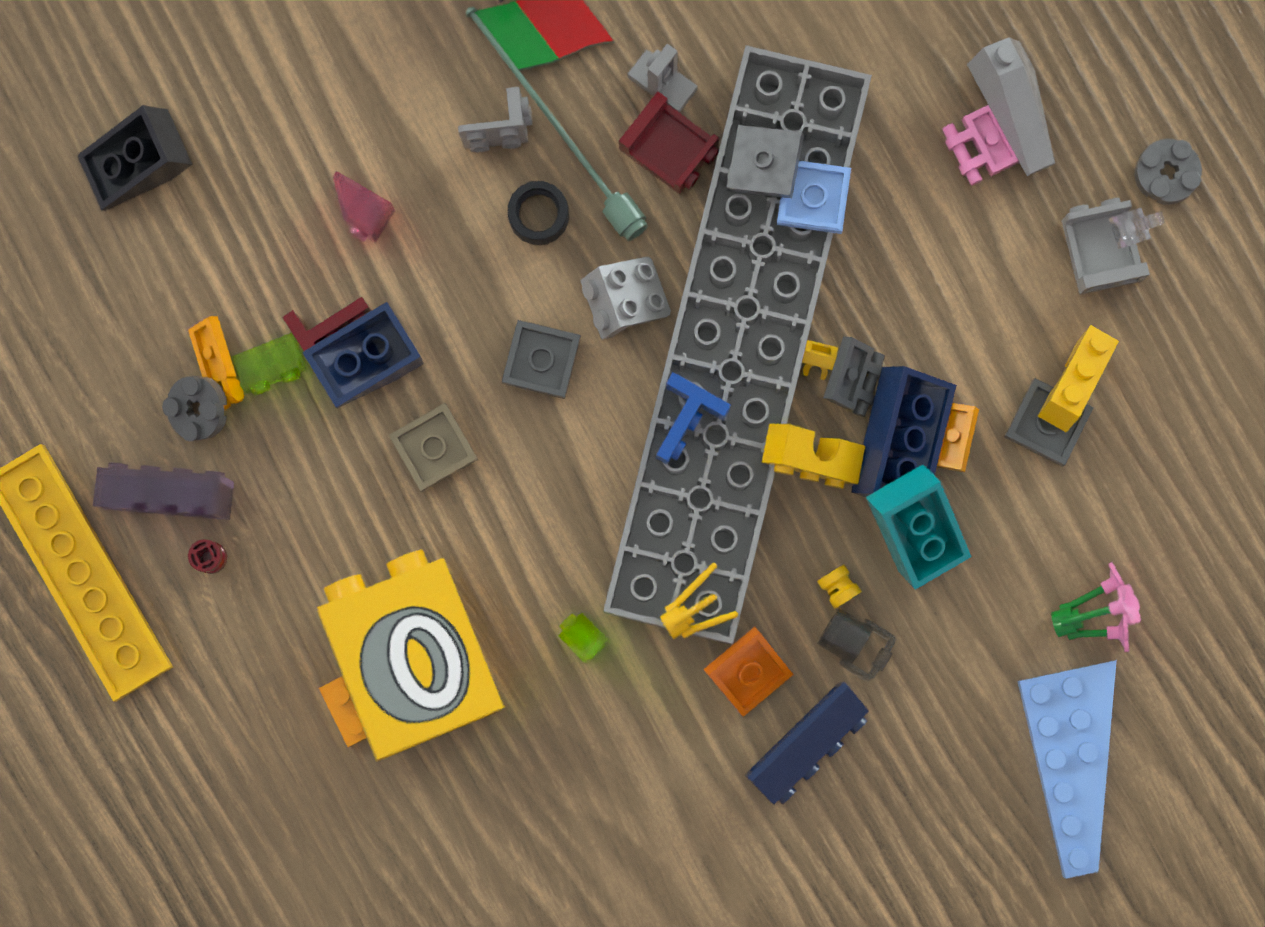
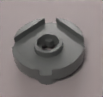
M189 376L181 378L172 386L168 398L164 400L162 405L163 412L168 416L171 426L186 441L209 439L216 436L223 429L227 419V415L223 416L224 405H227L226 395L221 386L209 377ZM195 402L200 403L198 408L200 415L195 414L193 411V403Z

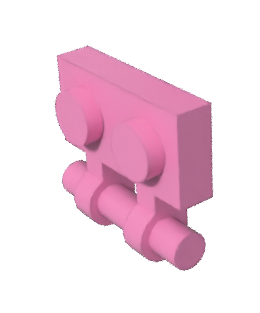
M989 105L963 117L962 122L966 130L958 133L954 123L942 129L947 138L945 143L949 151L953 150L960 163L958 168L962 176L968 178L971 186L983 180L977 169L984 165L990 176H993L1019 163ZM971 140L979 153L974 158H971L964 145Z

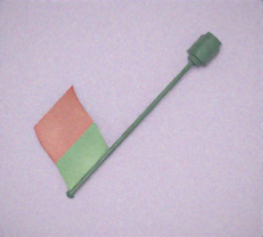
M514 0L506 4L481 10L469 7L466 11V16L474 20L606 195L607 199L604 201L605 208L602 213L620 237H625L627 241H631L640 236L648 228V224L645 222L646 216L628 193H611L520 72L554 63L588 47L614 43V40L583 0Z

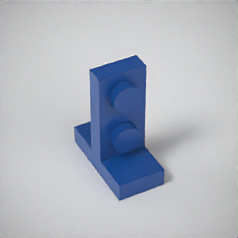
M672 372L666 383V389L684 398L687 402L656 454V459L667 465L671 458L678 460L687 444L682 439L688 429L693 432L695 431L703 417V414L698 412L700 408L723 421L731 408V404Z

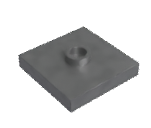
M738 125L726 187L728 191L792 198L804 138L803 133Z

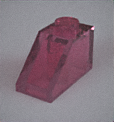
M336 171L333 179L343 220L350 228L348 232L363 242L368 238L376 243L395 212L392 203Z

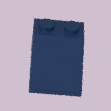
M385 302L302 352L336 408L382 388L424 364L420 354L388 302Z

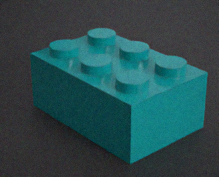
M924 465L919 466L866 497L898 572L915 590L972 557L941 481Z

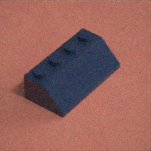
M906 366L882 367L863 442L865 450L858 484H853L851 493L867 497L921 465H924L935 476L957 385Z
M838 682L744 775L773 805L778 801L783 805L797 791L793 786L802 777L807 781L820 769L817 762L825 754L831 758L844 745L841 739L849 731L855 734L867 723L868 720L864 716L869 710L845 682Z

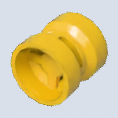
M845 564L817 581L821 589L826 590L830 595L829 602L834 609L862 592L858 584L850 580V572Z

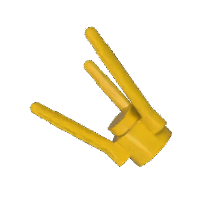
M712 563L674 602L664 607L667 612L661 615L660 619L673 639L680 635L685 639L695 632L738 617V612L733 611L690 626L695 622L692 616L717 599L715 594L710 595L688 610L685 605L678 608L717 568L716 563Z

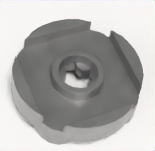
M1174 139L1158 140L1150 144L1140 155L1134 171L1135 181L1139 190L1146 197L1149 195L1152 199L1157 200V203L1164 205L1176 204L1188 198L1200 185L1202 175L1201 162L1197 153L1187 141ZM1165 164L1175 168L1176 172L1173 174V179H1169L1167 175H1161L1160 170L1164 169Z

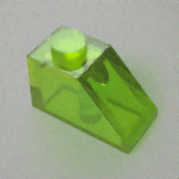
M582 612L577 617L573 613L570 614L559 625L562 632L558 636L585 664H588L610 642Z

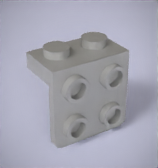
M519 87L506 88L509 120L458 126L459 136L464 148L470 149L472 152H485L490 149V146L502 145V148L514 149L520 147L521 143H528L527 126H532L531 107L529 106L528 97H522Z
M650 257L599 266L580 280L583 295L588 301L593 315V322L599 331L601 340L612 338L629 326L664 319L671 313L654 263Z

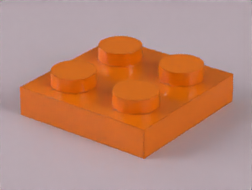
M753 627L704 668V671L743 717L794 675L756 627Z

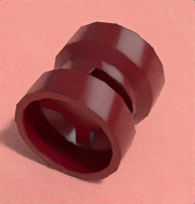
M202 539L191 545L188 551V560L190 565L197 571L214 574L221 571L226 565L227 553L219 543Z

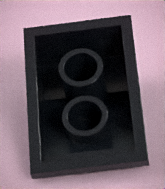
M142 105L77 155L102 211L111 209L171 181L193 165L169 110Z

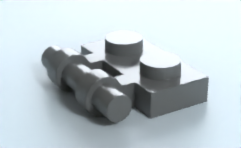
M843 336L823 398L844 409L853 410L855 415L865 417L868 407L872 406L875 395H873L877 379L880 378L885 355L874 352V348L853 337Z

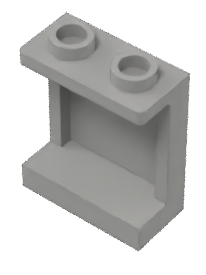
M1112 198L1101 202V206L1090 209L1087 204L1079 205L1069 209L1070 213L1062 219L1061 222L1079 295L1142 282L1150 275L1147 262L1141 263L1129 216V209L1132 207L1131 200L1121 202L1120 198Z

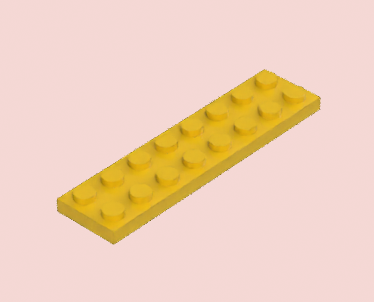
M40 444L1 467L0 506L113 702L119 701L173 668L169 658L45 445Z

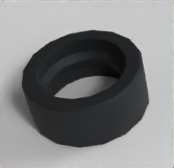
M530 181L521 185L512 194L508 203V219L514 233L522 241L532 245H546L557 240L565 232L569 222L568 203L564 194L555 185L545 181ZM534 195L549 197L557 207L555 223L544 231L530 230L522 224L520 219L522 203Z

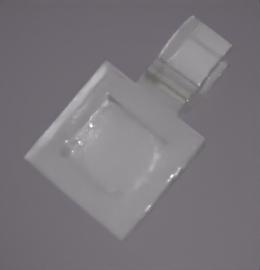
M1142 208L1109 218L1118 249L1151 239L1148 229L1165 224L1162 211L1144 216Z

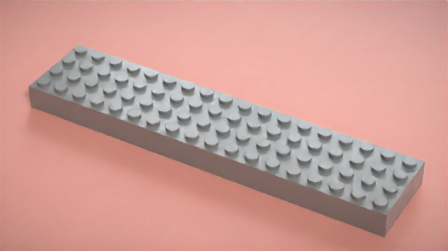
M745 45L603 610L605 614L666 629L660 619V616L667 612L664 607L674 602L712 563H716L717 568L678 608L685 605L688 610L710 595L715 594L717 599L694 614L692 617L695 622L690 626L733 611L738 612V617L691 635L729 645L734 643L775 474L773 465L762 463L769 423L787 424L833 233L776 225L780 197L728 191L726 187L738 125L802 132L804 138L799 161L850 167L872 75ZM672 372L731 404V408L724 421L700 408L698 412L702 413L703 417L695 431L693 432L688 429L682 441L687 443L678 460L671 458L667 465L656 459V454L687 402L684 398L666 389V383Z

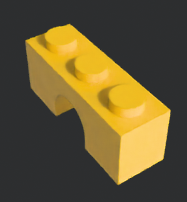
M1090 325L1075 344L1064 365L1066 367L1065 371L1050 391L1038 417L1067 432L1081 416L1119 341Z
M769 423L762 463L773 465L774 472L786 475H793L794 471L799 472L800 479L819 482V478L825 479L824 485L844 489L845 483L858 484L865 450L864 445L843 439L820 438L817 452L814 453L815 431L790 424Z

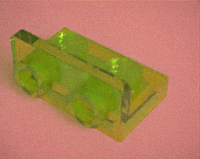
M292 333L231 356L241 380L239 383L241 389L247 394L252 392V395H259L269 391L271 384L281 380L283 383L295 381L301 377V372L307 370L297 341Z

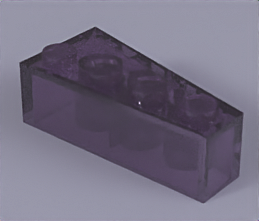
M108 463V468L97 467L93 507L104 510L230 520L234 481L226 478L223 472L205 471V474L193 473V470L173 468V472L160 471V467L141 465L140 470L128 469V465L122 463Z

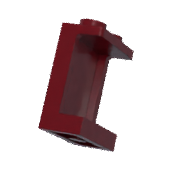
M659 91L656 92L618 141L620 151L679 195L685 187L690 190L695 185L701 175L698 173L704 163L710 165L719 153V137L715 134L710 136L668 105V98Z

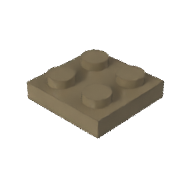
M446 403L389 435L421 492L478 461L477 456Z

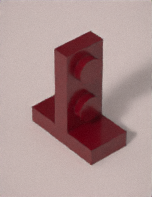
M360 297L310 330H307L300 317L293 310L282 318L303 351L372 310L363 297Z

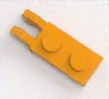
M209 316L189 328L188 332L202 377H209L215 380L226 395L227 405H224L225 411L229 409L231 402L232 404H237L243 401L245 395L242 383L235 378L236 373L218 316Z

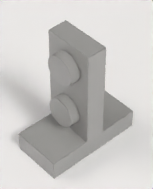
M666 44L662 51L657 49L654 53L646 49L629 71L628 78L652 96L659 91L668 98V105L680 113L695 94L698 86L677 71L678 51L669 44Z

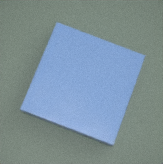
M799 161L792 198L780 197L776 225L842 234L851 168Z

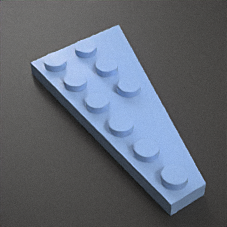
M1117 660L1017 681L1062 875L1065 879L1099 871Z

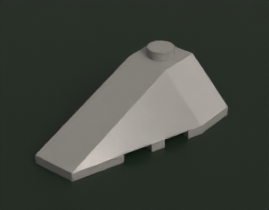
M1006 38L983 47L967 66L1025 174L1029 176L1055 164L1035 69L1021 43L1012 38Z

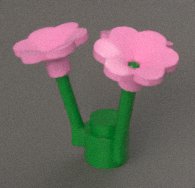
M1111 562L1108 564L1110 578L1101 582L1100 587L1071 602L1060 604V610L1051 612L1053 626L1058 637L1067 635L1069 640L1080 637H1107V640L1119 639L1124 647V651L1129 652L1128 624L1132 625L1140 622V605L1133 593L1132 587L1129 584H1124L1114 564ZM1118 590L1119 600L1110 602L1107 607L1081 613L1079 608L1074 609L1103 593L1107 595ZM1110 613L1113 616L1123 613L1118 626H1107V629L1079 630L1084 628V620Z

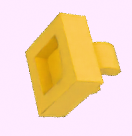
M807 340L802 363H804V376H808L812 366H817L822 370L820 380H825L828 375V369L833 370L838 347Z

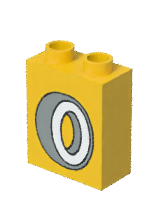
M423 549L413 551L388 562L386 566L391 578L366 588L361 574H356L326 586L324 592L329 603L317 607L318 616L376 762L490 716L504 708L444 558L428 563Z

